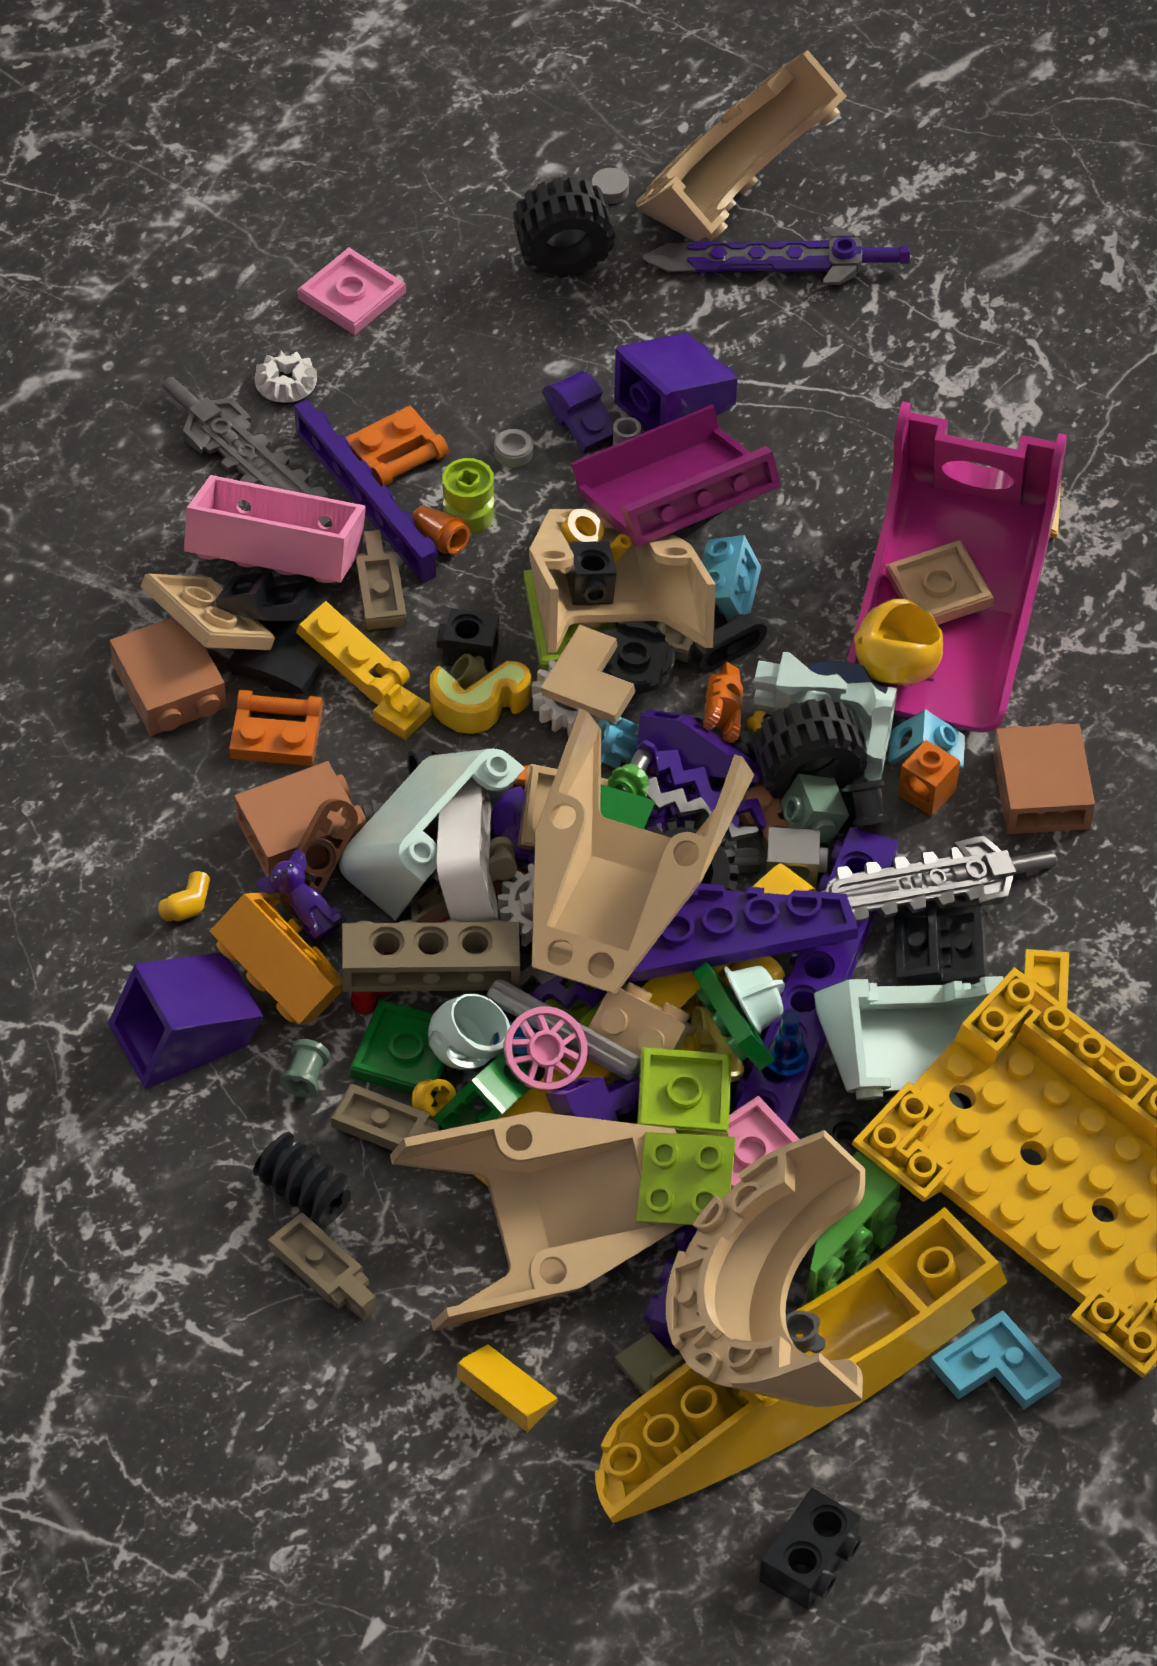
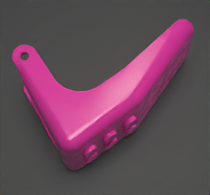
M903 401L894 435L893 472L887 507L854 635L859 630L863 619L872 609L889 600L899 599L886 575L887 564L961 540L994 597L993 607L938 625L943 634V655L937 669L926 680L909 686L873 681L880 685L897 688L894 715L911 718L926 709L954 728L981 733L994 731L1001 725L1007 710L1035 602L1058 504L1067 434L1059 433L1056 442L1021 435L1018 449L947 435L948 420L912 413L911 402ZM969 462L981 463L991 467L980 466ZM853 636L847 662L860 665L856 657Z

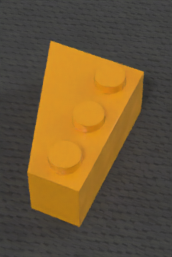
M266 892L243 894L209 931L218 940L216 943L217 948L231 961L237 960L248 971L246 978L255 988L262 992L267 991L278 1002L275 1005L276 1009L285 1019L292 1023L297 1022L298 1024L314 1022L343 991V978L318 947L314 946L311 948L298 935L302 927L295 919L291 918L288 922L284 920L275 908L280 902L275 894H268Z

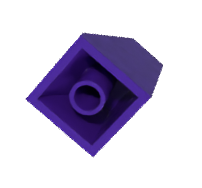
M688 333L621 345L615 349L614 403L629 417L638 420L641 428L646 432L710 405L715 407L717 416L736 405L738 378L730 367L721 364L711 355L709 349L704 344L698 343Z

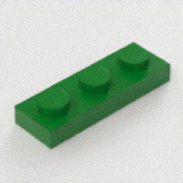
M707 961L694 970L693 974L702 987L696 993L711 1013L716 1010L711 1015V1018L726 1037L731 1034V1037L726 1042L739 1060L744 1061L746 1058H749L760 1071L773 1062L772 1055L751 1025L732 991Z

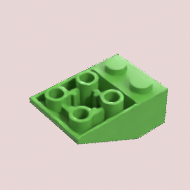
M858 1151L852 1157L865 1168L864 1197L852 1212L834 1223L817 1239L810 1268L807 1303L833 1289L866 1267L870 1260V1254L878 1246L885 1248L897 1232L898 1226L895 1225V1221L901 1207V1202L898 1201L901 1184Z

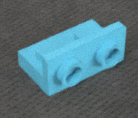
M745 535L709 539L706 542L702 563L716 584L715 604H717L720 614H724L729 623L737 615L751 613L761 565Z

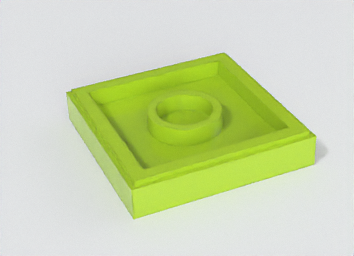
M642 1047L637 1124L674 1128L677 1134L728 1136L732 1054Z

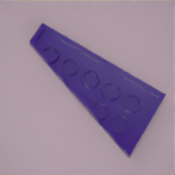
M700 883L624 984L694 971L706 961L711 967L857 939L858 926L848 896L844 893L793 890L789 895L764 893V888L748 887V892L724 890V885Z

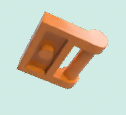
M411 405L345 437L351 446L353 454L359 461L364 460L369 465L374 479L381 487L390 485L393 482V478L433 458L439 460L449 455V448L445 439L440 434L436 435Z
M239 690L237 711L229 746L230 759L313 766L322 718L323 698L309 696V700L258 696L253 695V691ZM263 712L307 717L306 722L254 718L251 717V713Z

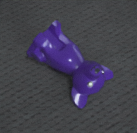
M295 850L290 860L280 861L272 868L269 877L257 880V887L262 892L268 894L280 893L289 896L297 917L304 923L302 930L308 940L316 946L338 931L342 924L347 922V917L343 916L335 906H329L322 895L305 884L306 858L300 850Z

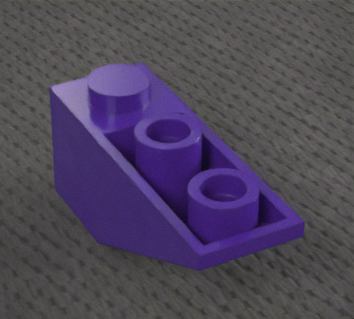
M650 709L640 715L637 746L644 740L655 744L657 751L678 750L683 771L705 767L709 781H712V776L726 778L735 754L742 756L754 773L749 787H753V782L759 783L763 779L759 764L713 731L703 728V724L690 715ZM652 764L647 767L646 772L655 774V765Z

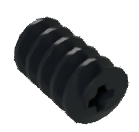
M289 1131L285 1132L271 1142L260 1154L254 1164L253 1174L254 1176H259V1180L266 1186H272L273 1191L280 1197L285 1196L286 1201L293 1207H299V1212L304 1213L307 1217H312V1221L316 1225L325 1227L334 1222L348 1206L351 1191H344L347 1176L341 1172L332 1177L334 1172L332 1164L327 1162L318 1167L321 1156L316 1152L306 1156L308 1146L303 1142L292 1146L294 1135Z

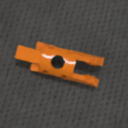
M728 662L722 666L721 671L716 674L712 673L708 678L703 728L708 731L712 730L713 727L723 728L722 739L729 743H734L739 737L741 728L743 686L740 679V670Z

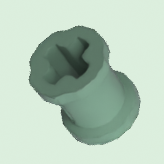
M299 1039L291 1047L293 1057L288 1070L281 1074L280 1083L285 1091L294 1096L311 1098L319 1090L317 1079L321 1068L329 1062L330 1052L324 1045L314 1040Z

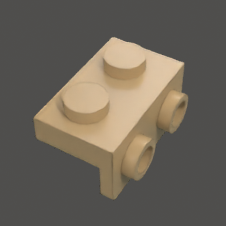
M628 982L626 988L621 987L616 994L606 993L588 1027L639 1056L640 1060L642 1047L679 1050L686 1035L694 1036L697 1030L695 1026L686 1022L689 1017L688 1013L669 1003H665L663 1009L649 1001L652 996L650 992L631 982Z

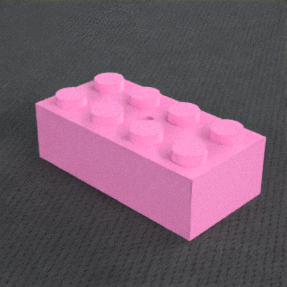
M210 475L187 506L184 551L195 553L203 559L213 560L219 558L234 561L242 567L259 566L274 569L282 575L299 574L313 577L316 581L322 583H341L356 559L357 554L362 549L366 506ZM245 500L249 502L251 510H241L238 506V501ZM319 517H329L332 521V526H322L319 522Z

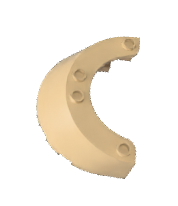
M806 50L762 81L744 99L741 98L719 117L722 122L719 121L704 134L701 133L650 183L646 188L647 192L638 198L635 205L642 213L692 241H699L705 237L710 241L714 240L728 227L724 221L730 215L728 211L737 203L733 197L738 192L743 195L751 189L759 180L755 175L817 123L825 126L840 113L837 106L846 97V94L813 55Z
M823 1130L787 1144L759 1158L737 1174L741 1181L722 1199L716 1195L712 1198L693 1223L697 1232L686 1252L678 1251L671 1270L666 1295V1321L672 1344L680 1351L686 1364L701 1377L725 1387L814 1407H831L862 1400L863 1392L862 1372L853 1361L848 1359L827 1360L820 1353L812 1356L802 1353L791 1340L786 1324L787 1295L800 1262L811 1246L827 1229L852 1212L860 1204L865 1192V1168Z

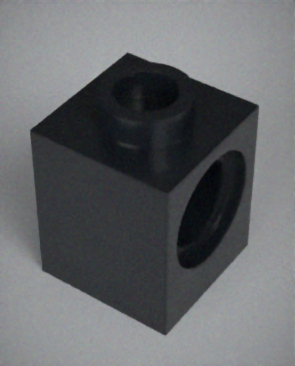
M609 541L569 542L568 545L574 554V563L566 568L565 574L572 604H613L617 572Z
M451 608L447 624L440 623L437 635V648H443L444 665L453 666L459 657L468 653L473 657H483L485 669H487V672H491L500 641L499 615Z

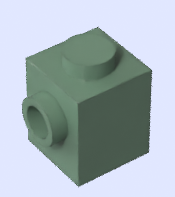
M798 774L780 801L789 828L820 830V843L831 844L849 817L834 778Z

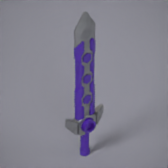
M822 227V232L828 240L749 243H666L645 254L643 260L665 272L829 271L823 279V285H840L856 277V274L862 270V263L909 264L910 246L862 248V241L856 237V234L840 227Z

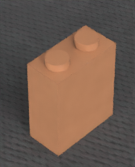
M173 617L110 639L113 667L150 736L174 730L180 725L202 717L212 716L218 711L227 708L225 682L207 649Z
M1055 723L1047 726L997 728L993 758L1006 833L1020 834L1091 829L1095 801L1080 724Z
M329 761L234 795L237 822L266 877H269L272 868L280 861L290 860L315 812L324 801L340 799L352 805L349 799V787L342 774L336 776ZM359 805L353 806L358 815V824L349 842L367 823ZM342 808L338 812L330 811L327 818L332 821V825L327 834L318 830L316 837L326 839L335 845L337 839L329 835L335 825L343 826L346 819L341 816ZM313 845L308 849L306 862L310 868L327 861V851L322 845Z

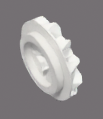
M281 350L278 357L274 358L266 355L264 363L256 365L255 385L260 394L269 400L282 403L295 402L305 398L314 390L317 383V370L313 368L310 358L302 359L298 352L291 356H286ZM279 371L284 372L285 374H290L292 372L293 379L288 378L285 375L279 377Z

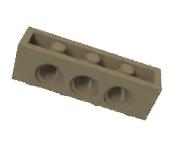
M494 919L487 922L447 920L441 923H418L406 920L399 923L359 921L342 924L343 992L489 990L497 979H503L519 988V922H506ZM478 951V952H481V953H480V954H471V953H468V952ZM390 952V953H393V954H391V955H382V954H380V953ZM425 952H436L437 954L429 955L425 954Z

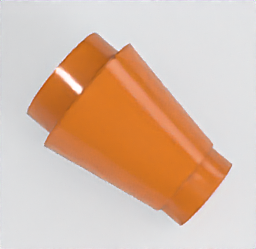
M425 505L419 506L412 514L417 530L424 537H429L441 553L457 554L467 545L470 538V529L462 518L429 508Z

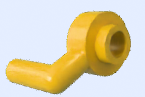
M576 509L562 523L561 532L568 544L569 542L600 541L604 535V527L594 513L585 509ZM625 534L618 535L610 545L614 564L619 561L632 545L631 539Z

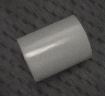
M632 417L617 419L613 425V445L640 435V422Z

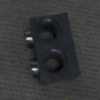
M811 1487L761 1559L759 1581L809 1610L817 1596L824 1599L831 1591L838 1576L834 1571L842 1559L850 1562L862 1542V1537L858 1535L861 1516ZM826 1528L834 1531L837 1535L823 1537L816 1531ZM805 1565L812 1571L800 1574L793 1571L791 1567Z

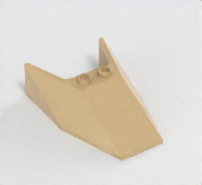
M585 508V510L594 513L603 524L604 535L600 541H609L611 545L621 533L592 508ZM549 509L529 548V558L548 653L557 652L570 625L579 623L588 628H597L603 626L604 622L644 623V621H659L667 624L702 647L713 648L716 584L691 544L672 533L639 547L632 543L631 547L615 564L617 574L613 604L573 605L565 572L566 568L573 565L574 554L561 532V525L568 515L576 509Z
M579 708L535 830L532 967L539 971L616 994L701 883L754 776L744 758L734 754L716 808L696 834L682 832L670 838L603 817L600 811L601 728L588 711Z
M534 1111L404 1138L390 1155L392 1164L479 1175L486 1180L509 1266L505 1277L460 1305L446 1308L431 1322L433 1331L577 1291L684 1226L636 1221L645 1132L676 1133V1130L674 1128Z

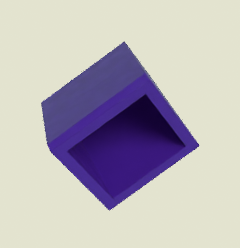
M221 952L135 964L108 1024L143 1087L149 1088L248 1046L263 1015L260 1012L259 1005L253 1000L244 985L239 971L235 969L230 959Z

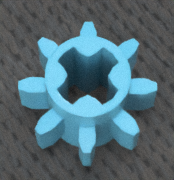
M622 717L619 718L616 724L604 719L597 722L601 728V762L615 769L620 767L621 762L625 764L630 763L634 757V750L637 747L638 735L635 732L638 725Z

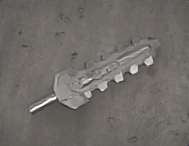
M169 377L164 381L162 388L189 412L183 428V440L201 454L204 451L209 454L218 452L224 457L221 462V466L227 471L237 469L244 475L240 481L328 498V493L321 486L311 488L306 484L309 476L301 468L292 471L287 467L289 458L282 451L272 453L268 450L270 441L264 434L253 436L249 432L251 429V424L249 423L251 422V417L233 398L210 400L206 397L199 401L174 377ZM319 517V522L322 526L328 527L330 525L329 517Z
M979 836L955 842L953 844L954 848L949 850L950 857L938 859L934 852H925L921 855V862L910 864L905 857H896L893 859V867L881 869L877 862H867L864 865L865 872L855 874L848 867H838L835 870L836 878H833L827 884L826 889L821 892L847 894L856 923L866 921L869 918V912L875 910L883 918L896 915L898 912L897 907L906 905L912 913L924 910L926 908V901L935 900L940 908L950 906L955 902L954 896L963 895L969 903L976 901L977 905L1001 904L1009 895L1014 874L1052 868L1056 864V858L1052 851L1010 858L1007 850L1001 851L985 836Z

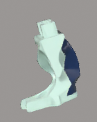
M783 652L781 664L758 661L754 679V689H756L753 702L754 712L761 710L767 712L766 714L774 715L773 713L780 708L784 709L789 707V704L805 702L808 699H816V701L830 699L833 703L841 702L842 704L850 705H845V707L852 711L857 728L860 729L864 736V746L867 755L864 782L881 779L886 752L889 746L897 688L875 683L864 666L850 662L822 661L804 665L789 652Z

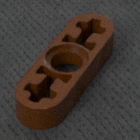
M328 799L318 807L296 849L300 850L305 858L308 849L313 845L320 844L326 849V863L318 869H312L307 864L304 872L317 877L315 883L306 879L305 884L320 895L358 824V815L355 808L350 803L340 799ZM342 808L341 816L346 819L343 826L335 825L329 835L337 839L335 845L326 839L316 837L318 830L326 834L328 833L332 825V821L327 818L330 811L338 812ZM276 893L275 895L280 900L278 905L284 911L296 915L293 906L290 905L291 900L289 896Z

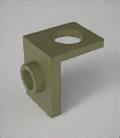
M648 1333L615 1356V1363L643 1395L686 1363L681 1353L672 1357L652 1333Z

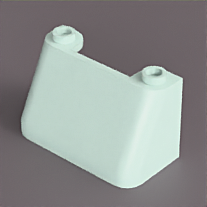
M494 748L429 756L421 762L347 844L339 859L341 873L350 883L396 921L413 901V897L437 868V844L423 832L428 824L470 777L489 790L492 812L495 803L502 795L506 794L525 768L508 753Z
M1003 976L982 977L979 983L973 985L962 983V981H953L945 985L877 987V983H868V979H851L815 992L816 1012L846 1091L848 1093H856V1100H874L883 1098V1092H899L907 1082L913 1085L954 1041L961 1024L1003 980Z

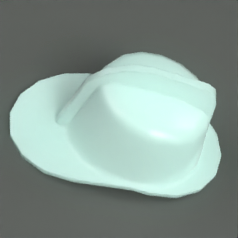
M754 966L737 971H730L728 967H724L733 995L760 1036L763 1029L783 1015V1003L780 994L784 991V982L782 980H773L768 971L762 966Z

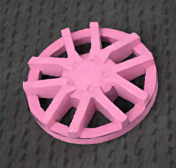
M536 1007L522 1013L509 1027L503 1042L505 1063L509 1066L515 1077L524 1083L525 1087L543 1091L562 1088L575 1080L584 1068L588 1053L587 1040L579 1023L565 1011L554 1007ZM544 1015H551L560 1020L549 1030ZM535 1016L540 1030L536 1034L527 1022V1019ZM566 1023L572 1028L573 1033L562 1040L556 1032ZM519 1026L527 1039H513ZM575 1037L578 1039L579 1054L565 1047ZM512 1047L527 1048V1055L514 1058ZM565 1057L576 1062V1067L570 1070L560 1062L561 1058ZM530 1062L528 1074L525 1075L517 1064ZM538 1066L545 1069L544 1083L534 1080ZM553 1069L566 1078L552 1083Z

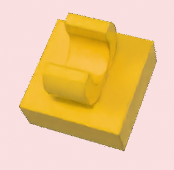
M396 683L384 695V700L373 710V721L406 741L432 715L431 704Z

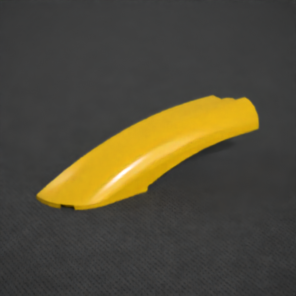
M944 1207L872 1263L833 1289L795 1310L813 1313L819 1317V1335L825 1339V1348L820 1352L822 1356L827 1360L848 1359L861 1369L863 1392L862 1400L831 1407L796 1404L713 1383L701 1377L686 1363L627 1407L615 1420L601 1444L603 1454L599 1470H595V1482L599 1500L606 1514L615 1523L692 1494L772 1456L853 1409L912 1369L974 1322L975 1318L971 1310L1007 1283L1000 1263ZM803 1334L796 1335V1337L802 1338L804 1336ZM808 1351V1352H806V1353H804V1354H806V1355H808V1356H812V1355H815V1354H818V1353H812V1352Z

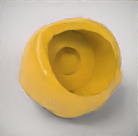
M892 599L872 609L863 619L859 630L854 635L856 657L860 665L865 667L872 680L899 686L920 683L934 673L943 655V634L936 624L935 618L931 613L907 599Z

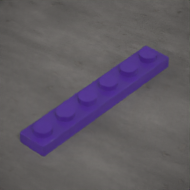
M308 399L294 405L295 428L300 438L355 504L366 506L365 516L377 530H380L381 535L420 582L424 584L435 578L438 551L433 541L429 537L424 538L416 529L412 516L407 511L402 512L395 504L390 490L386 486L381 487L374 479L369 465L364 460H358L353 454L348 440L343 435H337L323 411H317Z

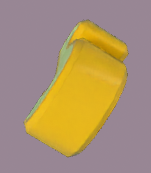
M505 661L466 690L441 666H437L430 674V704L432 712L442 724L458 733L476 734L489 730L497 723L503 707H509L511 713L516 714L520 713L530 703L531 674L528 667L521 662Z

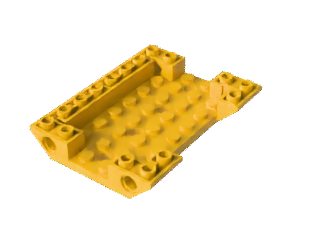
M1014 967L961 1024L954 1041L913 1085L907 1082L853 1140L852 1145L921 1201L924 1202L939 1192L943 1193L1079 1302L1080 1306L1073 1312L1069 1320L1140 1377L1144 1378L1157 1366V1078ZM953 1093L964 1094L971 1101L972 1107L968 1109L956 1107L951 1102L949 1095ZM1024 1149L1036 1151L1042 1158V1164L1030 1165L1022 1159L1020 1151ZM1100 1205L1108 1208L1113 1214L1114 1221L1102 1222L1093 1215L1092 1207Z

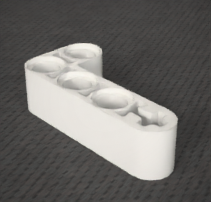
M472 777L439 812L437 872L450 919L461 922H487L499 919L497 899L489 874L491 801L489 790L477 783Z

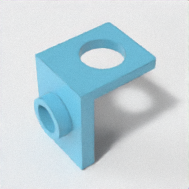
M926 709L891 729L888 762L892 765L913 754L925 740H928L959 759V769L963 768L965 735ZM912 730L910 741L900 749L899 745L902 737Z

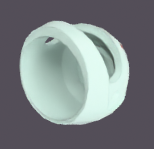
M464 994L445 1002L432 1015L428 1029L429 1045L434 1054L445 1065L456 1070L476 1069L485 1065L491 1058H495L504 1052L503 1042L505 1041L510 1024L504 1012L492 1000L478 994ZM498 1033L499 1042L498 1044L494 1045V1038Z

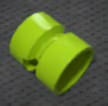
M462 458L453 461L445 468L442 474L443 512L462 518L466 526L469 527L470 534L481 532L489 527L494 519V473L490 466L481 460Z

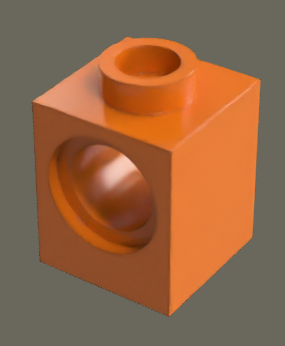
M925 740L901 765L898 796L932 817L956 792L960 760L930 741Z

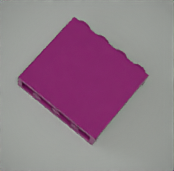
M713 405L571 463L579 497L621 534L627 535L636 547L781 487L773 451L767 446L752 452L743 447L720 429Z

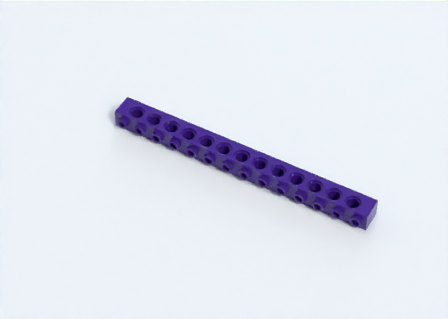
M850 827L845 841H837L830 861V865L834 866L831 875L823 874L818 892L825 890L827 884L833 878H836L835 870L838 867H848L853 874L865 872L864 865L867 862H877L881 869L893 867V859L898 854L899 841ZM877 910L870 911L869 918L866 921L857 923V939L832 943L834 945L827 944L792 951L790 964L794 966L790 975L785 973L782 980L785 987L784 991L780 994L783 1003V1015L762 1030L763 1033H766L763 1043L774 1061L760 1071L749 1059L748 1067L752 1068L748 1078L741 1077L734 1095V1102L738 1103L735 1111L759 1096L792 1131L827 1042L816 1012L814 993L852 979L878 913ZM798 1010L807 1011V1013H801ZM782 1045H792L795 1047H785ZM770 1079H776V1080H779V1081H781V1082L775 1083V1082H770V1081H768V1080H770ZM684 1225L679 1228L675 1241V1247L679 1248L678 1251L686 1252L697 1232L694 1226ZM668 1257L660 1277V1284L664 1285L660 1297L652 1295L647 1306L644 1321L650 1323V1333L663 1346L679 1351L672 1344L666 1321L667 1287L675 1259Z

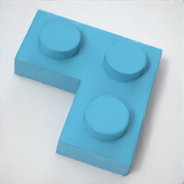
M1003 1310L933 1355L929 1365L958 1400L995 1376L1023 1409H1026L1059 1387L1062 1376Z

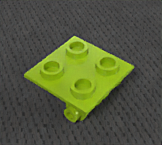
M645 1132L636 1221L693 1226L702 1210L715 1195L722 1199L731 1190L736 1137Z

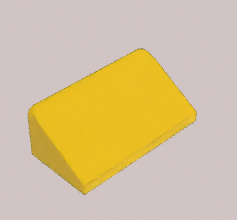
M489 1344L464 1357L457 1364V1378L527 1433L558 1402V1398Z

